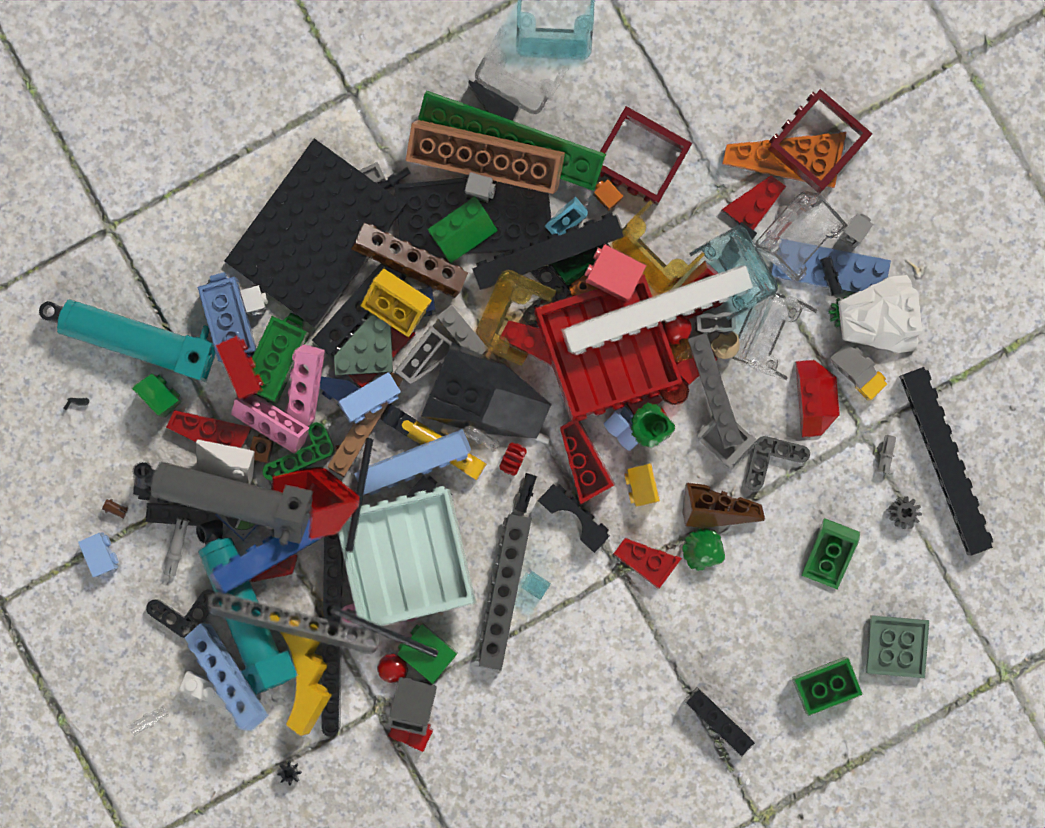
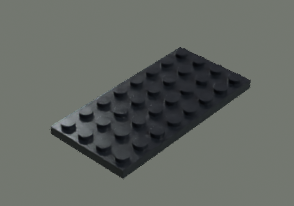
M469 177L396 184L395 196L406 204V207L398 216L400 240L407 241L418 249H424L432 256L446 257L429 234L428 229L471 200L465 194ZM493 180L496 188L493 199L489 198L488 203L479 202L498 231L464 255L511 251L520 246L525 249L530 247L529 243L540 239L541 242L548 240L547 236L552 235L545 227L551 220L549 193Z

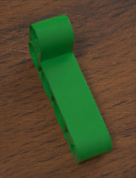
M317 422L311 424L308 433L313 444L298 450L295 454L291 453L266 464L262 471L263 476L268 480H272L273 475H268L270 467L277 469L281 466L282 470L274 473L275 476L299 471L331 457L334 454L335 447L325 425ZM316 426H320L323 430L322 435L319 437L313 434V429ZM323 444L330 446L328 454L324 455L321 453L320 449ZM306 451H310L313 456L309 462H305L303 459V454ZM288 459H293L295 462V466L291 470H288L285 466Z

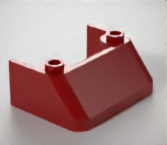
M313 467L272 477L271 490L283 493L285 486L289 485L312 491V507L314 510H311L309 539L338 533L359 506L360 497L325 468Z

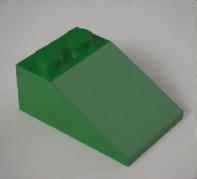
M824 518L801 576L838 590L859 543L860 532Z

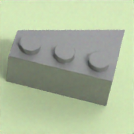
M430 326L396 368L395 372L412 384L444 363L452 342Z

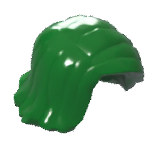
M647 403L641 409L638 408L631 420L633 424L630 427L631 435L635 437L636 442L641 443V446L653 448L654 446H659L660 442L665 441L675 431V424L661 411L660 406H657V404Z
M708 528L697 529L696 532L689 533V536L685 538L686 543L682 546V551L684 552V560H687L689 568L703 571L706 567L723 563L725 560L721 536L715 530Z

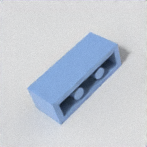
M388 372L338 402V405L349 423L354 421L356 424L365 419L364 415L371 411L373 414L382 409L381 405L385 402L390 404L399 399L397 395L401 391Z

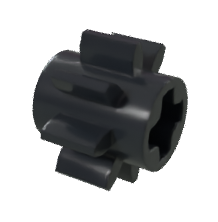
M289 760L287 766L280 765L282 772H278L277 775L282 776L281 783L287 781L288 785L291 786L292 780L299 781L297 775L301 774L302 771H298V763L291 765ZM292 769L294 771L292 775L286 776L287 771Z

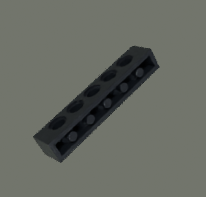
M381 263L317 333L312 341L325 350V353L330 357L333 354L336 355L342 348L341 345L344 341H348L354 335V330L358 326L361 327L368 319L367 316L371 312L366 309L363 312H358L356 305L363 302L377 275L383 269H386L404 281L407 277L405 274ZM352 317V325L345 326L343 324L344 318ZM333 331L340 332V338L336 341L331 340L330 337Z

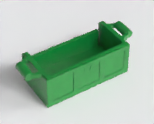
M290 313L284 320L271 316L252 357L256 365L253 369L256 375L259 374L264 383L261 386L263 391L256 394L267 398L266 401L268 403L270 401L279 402L290 378L291 370L294 367V351L303 344L305 345L310 335L307 331L303 330L304 320L293 313ZM287 320H290L298 325H301V327L298 328L292 324L287 323Z

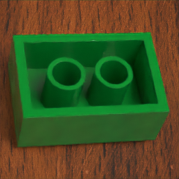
M842 657L791 677L805 714L808 716L863 695L851 662L847 657Z

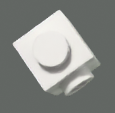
M259 285L240 291L248 315L258 316L263 314V310H267L266 304H269L266 293H262Z

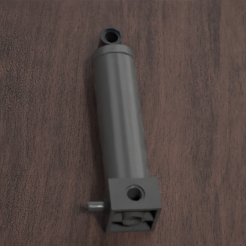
M140 462L133 467L134 484L140 489H146L151 486L152 497L274 528V537L280 539V544L286 545L288 541L301 544L311 515L312 491L286 485L282 493L166 462H160L156 470L152 469V466L146 462Z

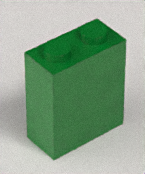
M424 623L421 626L417 624L410 632L412 635L410 639L438 650L437 657H432L402 643L397 647L400 650L397 654L433 684L458 652Z

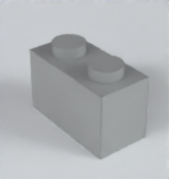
M470 172L465 189L466 197L471 199L476 197L479 201L488 203L489 198L493 199L496 189L495 184H493V178Z
M856 214L850 220L839 239L856 248L862 243L874 224L870 222L871 219L868 216Z
M848 343L830 358L835 368L859 389L877 374L874 368L875 363L869 357L864 358L862 352L856 346L852 347Z

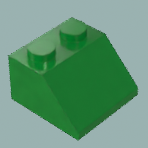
M152 373L134 385L132 389L158 416L166 418L182 402L179 399L181 395L174 388L169 389L165 385L167 381L160 374L156 376Z

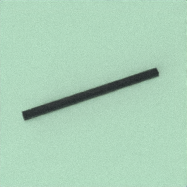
M366 438L356 490V494L360 497L359 506L351 516L345 551L353 553L369 468L374 440L371 438Z
M336 606L332 609V614L432 657L436 658L438 655V650Z

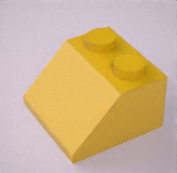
M651 464L626 469L627 473L624 474L626 485L630 484L631 492H628L631 504L634 503L636 507L660 502Z

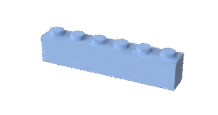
M463 429L369 465L364 494H376L381 491L380 488L394 487L398 485L400 480L404 479L407 482L414 479L418 473L425 475L433 471L432 468L436 466L443 468L454 459L461 461L467 458L471 447ZM360 469L355 473L357 481L359 479Z

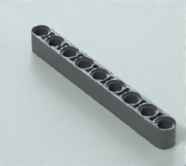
M213 593L209 598L208 610L216 616L368 654L374 653L380 643V637L374 631L223 593ZM214 601H220L222 603V606L215 607L212 605V603ZM239 606L242 610L234 612L231 608ZM256 610L259 611L261 615L258 617H254L251 615V612ZM276 615L280 618V620L274 622L270 619V617ZM296 620L299 625L296 627L291 626L289 621ZM315 625L318 630L311 631L308 626ZM335 630L337 635L330 636L327 631ZM352 634L356 637V640L350 641L346 636ZM366 640H373L375 642V645H367Z

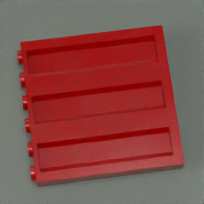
M645 274L641 275L629 301L626 303L600 289H595L535 308L534 315L571 421L575 419L577 422L583 421L588 418L587 415L593 413L595 416L604 414L606 409L612 407L613 410L624 407L625 403L631 402V404L641 402L642 398L646 396L654 398L661 395L660 392L665 390L668 393L678 390V386L682 384V379L661 321L658 322V326L648 329L647 326L640 328V332L636 334H623L619 340L611 342V339L603 341L604 345L600 347H587L585 352L577 355L574 352H569L566 346L562 329L651 298L652 294Z

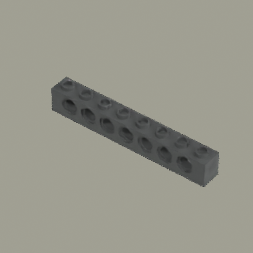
M513 514L504 517L502 528L506 529L505 536H501L499 542L502 552L501 555L496 557L495 566L498 567V572L493 574L491 585L495 587L494 592L489 593L487 604H490L491 607L490 612L485 613L484 623H487L486 631L481 633L480 642H483L482 650L478 649L476 661H479L480 667L502 671L532 518ZM512 529L520 531L521 535L518 540H512L509 537V532ZM508 548L516 550L517 555L514 559L506 557L505 552ZM505 567H510L513 570V575L509 578H505L502 575V569ZM501 586H506L509 589V594L505 597L498 594V589ZM497 605H502L505 608V613L501 616L496 615L494 612V608ZM493 624L500 625L502 628L501 633L493 634L490 630ZM490 643L496 644L498 647L497 652L489 653L487 645Z

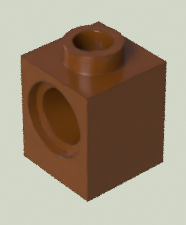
M259 434L258 437L253 436L250 450L254 451V460L269 463L274 441L269 440L270 438L263 434ZM263 442L266 445V450L264 453H259L257 445Z

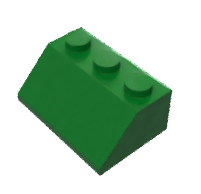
M473 197L428 229L429 234L450 263H453L498 231L476 197Z

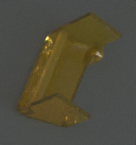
M650 200L624 226L623 231L626 237L613 241L612 248L646 265L642 275L645 274L648 285L657 294H662L670 291L705 254L702 252L689 266L682 259H673L666 265L640 239L646 231V224L641 217L652 207L653 202Z
M503 271L497 280L476 330L477 336L494 354L523 366L528 354L509 346V341L498 334L512 301L517 304H526L530 301L533 294L551 302L556 290L514 271Z

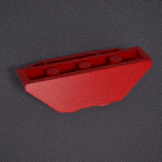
M816 360L795 361L801 437L821 436L840 415L837 377Z

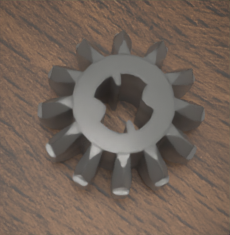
M905 496L903 501L901 498H897L898 505L892 502L891 506L895 509L888 510V513H894V516L889 518L890 521L896 520L894 525L898 527L901 524L902 529H906L907 524L910 528H913V522H920L916 516H922V513L916 510L920 509L921 506H914L916 500L912 499L909 502L908 496ZM902 509H908L907 513H909V515L902 516V514H904L901 513Z

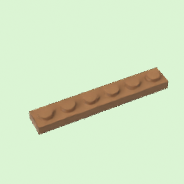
M390 373L399 388L403 378ZM388 402L382 404V409L373 414L370 411L364 415L365 419L356 424L354 422L329 463L328 468L345 477L364 446L366 438L370 436L387 408Z

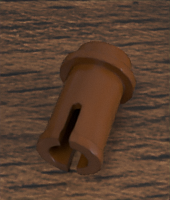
M106 499L102 510L105 513L109 512L124 519L128 507L113 502V499Z

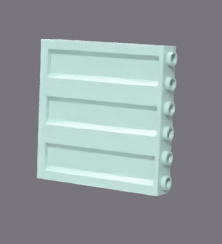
M444 486L433 488V492L427 494L426 491L414 493L415 497L407 498V495L396 497V501L390 503L388 500L380 501L374 507H370V505L361 506L353 553L345 551L351 517L339 531L357 616L383 626L476 603L450 489H445Z

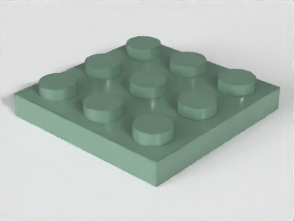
M870 615L866 673L925 678L929 620Z

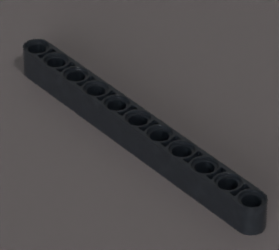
M327 535L324 536L323 619L342 623L341 617L337 615L331 616L328 613V607L333 605L342 609L343 550L339 535L336 539H332ZM332 547L338 550L336 558L329 556L328 552ZM332 566L338 570L336 577H331L328 573L329 568ZM330 586H335L338 589V594L335 597L330 596L328 593ZM323 643V661L326 664H334L337 667L335 674L329 673L326 668L322 675V685L326 689L329 683L335 684L337 688L335 693H330L331 697L327 704L334 703L336 711L329 712L326 706L322 711V732L324 735L332 737L338 733L341 727L342 647L336 646L337 653L332 655L327 651L329 644ZM328 722H333L336 725L334 732L327 730L326 724Z

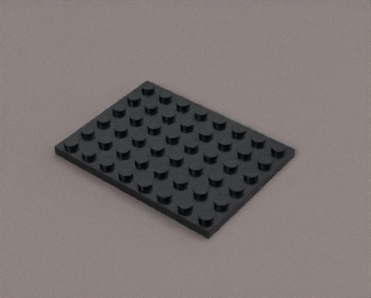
M314 138L224 262L257 286L259 285L261 289L314 328H317L368 259L367 256L351 249L361 226L364 223L372 224L378 230L385 233L406 207V204ZM372 240L375 245L379 244L376 240Z

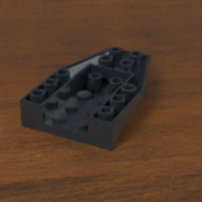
M452 342L421 417L467 429L475 433L537 439L552 404L507 365Z

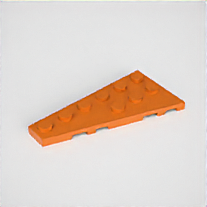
M846 132L784 138L779 145L817 178L822 180L841 159ZM770 140L726 145L722 162L724 165L805 182L768 150L771 145ZM837 175L827 187H835Z

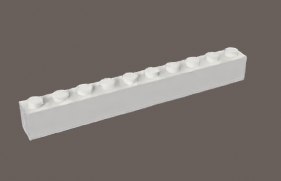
M741 265L564 328L561 331L568 351L574 352L577 355L585 352L587 347L593 346V348L604 345L603 341L611 339V342L621 339L623 334H636L640 332L642 327L647 326L649 329L658 326L659 321L665 320V322L675 320L677 319L676 315L681 313L684 316L695 312V308L701 307V309L713 306L712 302L719 300V303L730 300V296L737 294V296L747 294L748 289L753 288L746 266Z

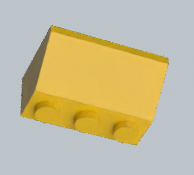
M383 269L373 280L361 307L409 337L427 311L432 300L386 269Z

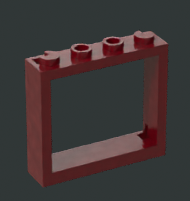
M820 89L817 93L813 91L806 99L808 103L804 107L800 106L795 111L794 115L796 117L792 121L788 119L781 127L783 131L780 135L776 133L770 139L771 145L768 148L772 154L819 194L873 134ZM818 100L860 135L857 141L822 180L817 178L779 145Z
M625 106L600 152L606 154L625 119L682 151L657 195L604 165L599 177L603 178L606 176L611 179L610 182L617 187L622 185L627 188L626 191L631 195L637 196L638 194L644 198L643 201L647 204L658 206L692 143Z

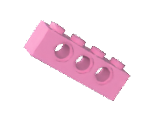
M303 344L293 354V361L295 362L290 373L292 383L288 389V396L290 397L285 413L304 425L309 426L315 421L325 350Z
M255 394L243 400L239 399L238 396L235 398L232 416L294 454L305 444L309 431L308 426Z

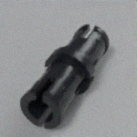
M832 257L820 259L819 261L825 275L823 278L824 281H827L831 296L843 293L838 279L839 274L834 268Z
M525 473L522 488L518 491L520 494L515 510L527 512L538 476Z

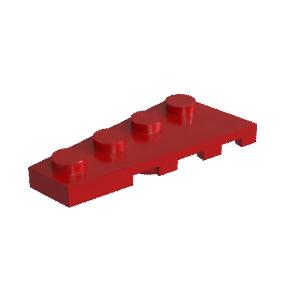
M174 410L166 428L194 442L202 440L237 448H243L252 430V427L176 410Z

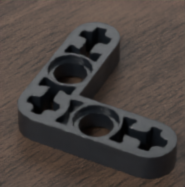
M545 266L538 275L535 273L538 269L530 272L547 291L523 313V320L527 325L533 326L537 324L536 320H527V313H534L535 308L533 307L535 305L541 307L540 302L542 299H548L551 303L554 302L552 297L547 295L551 292V295L556 292V287H563L564 295L558 294L555 297L558 301L565 299L568 294L566 284L549 266ZM544 272L551 273L552 280L550 282L542 281L541 275Z
M204 590L185 617L159 599L149 601L146 605V611L151 617L185 639L189 633H183V626L186 627L191 622L187 619L190 618L193 622L198 623L197 626L204 622L210 612L198 603L201 602L203 604L206 600L205 594H213L214 590ZM158 603V608L161 611H164L165 608L167 609V611L163 614L162 619L159 617L162 613H160L159 611H155L154 613L152 612V604L155 605ZM196 608L203 611L201 619H195L193 616V611ZM169 613H173L176 616L174 624H169L166 621ZM192 624V626L190 627V631L195 629L197 626L195 624Z

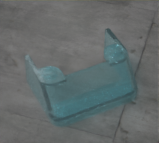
M518 0L517 53L522 57L587 59L592 52L595 0H590L589 15H580L576 18L574 30L536 28L534 15L529 12H521L522 0Z
M737 225L689 253L690 256H693L703 251L705 257L710 261L719 259L725 271L741 265L746 266L753 288L748 289L747 294L741 296L734 294L732 296V304L737 311L727 316V320L752 308L778 290L776 280L748 231L741 225Z

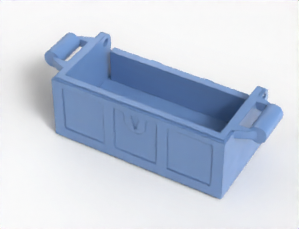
M225 272L210 276L209 284L197 288L218 361L223 363L215 345L235 336L245 340L248 350L245 351L248 357H252L256 350V344L241 296L239 280L236 277L228 278Z

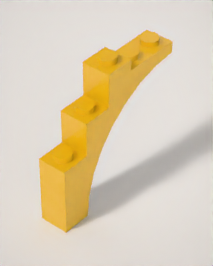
M276 615L270 617V619L274 622L280 620V618ZM296 620L289 621L291 626L296 627L299 625ZM315 625L308 626L311 631L318 630ZM280 632L291 651L298 675L296 677V696L286 726L300 736L307 735L311 732L331 697V694L327 692L323 685L317 684L328 664L323 661L320 655L314 653L320 641Z

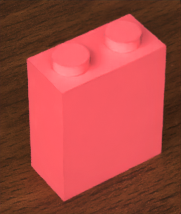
M604 245L602 249L598 248L593 258L596 261L593 266L589 265L585 272L587 279L585 282L626 303L629 301L646 265Z

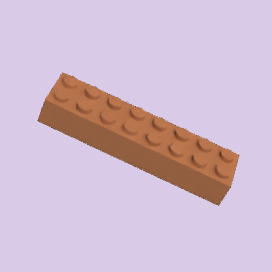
M416 120L411 124L406 161L467 175L471 172L493 178L494 181L554 194L559 187L565 152Z

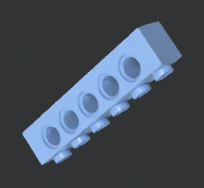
M200 623L185 637L188 642V648L196 655L197 662L204 668L208 680L214 684L217 695L225 702V707L235 718L237 727L241 730L252 731L268 717V714L212 625Z

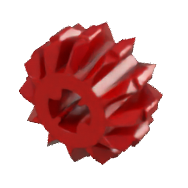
M510 443L500 463V470L508 475L515 476L527 453L526 448L518 443Z

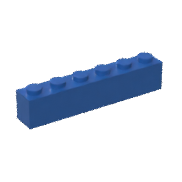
M310 518L301 544L288 541L286 545H282L279 542V538H273L271 535L262 541L263 544L259 547L255 544L246 549V554L240 557L237 554L230 558V563L224 566L221 563L214 567L209 577L218 593H228L319 541L322 537L309 539Z

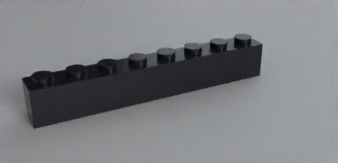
M612 212L601 216L602 220L597 222L594 219L586 221L581 228L577 229L576 226L566 229V233L560 236L558 233L547 236L548 240L541 242L539 239L529 243L530 247L523 249L520 246L512 249V254L505 256L502 253L494 256L493 261L487 262V260L476 263L477 267L472 268L479 289H487L626 237L618 215H613Z

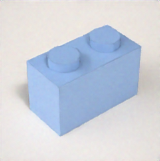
M103 532L97 533L78 542L93 577H98L118 568L117 563L119 561L115 552L112 553L109 547L111 541L108 535H104Z

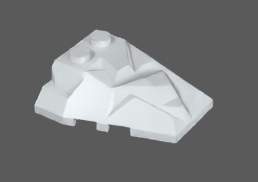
M908 275L887 277L863 291L856 292L838 301L842 340L861 345H870L878 349L890 350L894 353L916 351L918 335L922 333L918 292L912 288V282Z

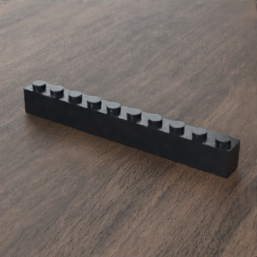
M922 367L900 375L899 378L966 554L972 556L993 548L991 544L993 543L992 535L985 528L986 519L979 512L978 507L980 505L977 497L972 494L971 489L973 486L971 480L966 478L964 473L966 470L965 464L962 459L959 460L957 454L959 452L958 446L951 439L952 430L950 425L945 423V412L943 407L939 406L937 402L938 393L931 386L930 381L932 379L929 371Z

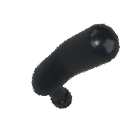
M70 397L67 399L68 402L63 409L68 410L71 403L83 406L88 405L90 401L88 398Z

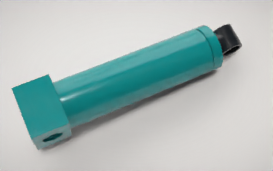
M68 299L63 307L49 301L44 302L39 307V315L42 319L58 323V334L207 382L216 352L213 343L207 340L209 327L206 325L203 326L200 337L194 338L72 299ZM53 307L54 314L48 317L47 310ZM199 355V360L194 363V357Z
M212 520L197 525L196 534L199 541L205 543V547L200 549L198 554L214 593H218L209 577L213 572L212 569L221 563L224 566L230 563L229 559L239 553L231 537L221 538L223 536V529L220 522ZM250 580L226 593L227 595L258 602ZM239 606L231 608L234 612L242 610ZM256 610L251 612V615L254 617H258L261 615L260 612ZM225 618L246 668L241 673L255 695L278 687L298 676L288 651L279 652L270 629Z

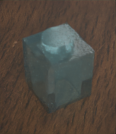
M533 571L530 574L526 572L520 581L523 583L521 588L540 600L551 585L549 581Z

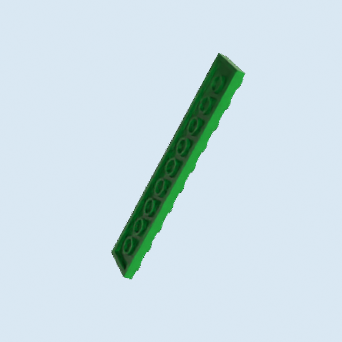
M426 91L424 94L418 120L565 152L560 179L592 191L596 189L606 154L430 91Z

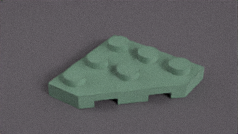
M375 315L370 316L334 356L335 375L392 373L391 326Z

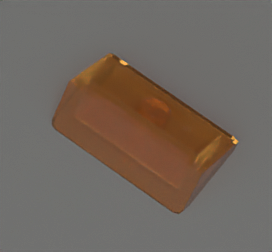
M688 338L680 339V344H669L675 362L693 358Z

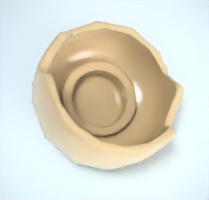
M733 331L729 335L720 333L718 338H715L710 344L713 354L721 359L734 357L740 348L739 337Z

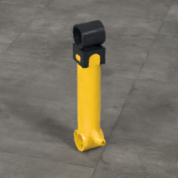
M392 404L388 405L380 418L381 421L420 445L443 437ZM470 453L467 454V458L461 461L456 459L450 461V464L476 480L487 465Z

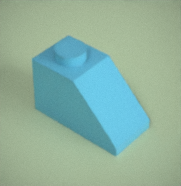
M575 197L563 206L545 227L551 234L558 233L560 236L566 233V229L576 226L585 219L588 210Z

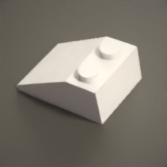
M197 440L196 456L199 468L212 475L251 484L254 475V451Z

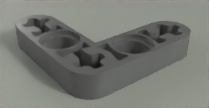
M759 437L757 439L758 444L753 449L746 477V485L750 490H759L763 487L771 456L803 463L810 458V450L806 446L772 437ZM765 439L767 444L773 445V441H775L774 453L770 452L772 448L767 447L762 450L759 442H763ZM780 444H785L788 448L785 455H781L777 451ZM791 446L795 447L793 451H800L801 449H803V453L806 454V457H802L801 460L799 459V456L796 454H792V458L789 457V455L792 452ZM762 458L765 465L762 469L755 467V459ZM752 469L756 472H763L762 476L758 474L757 481H760V484L752 487V483H750V479L755 477V473H751Z

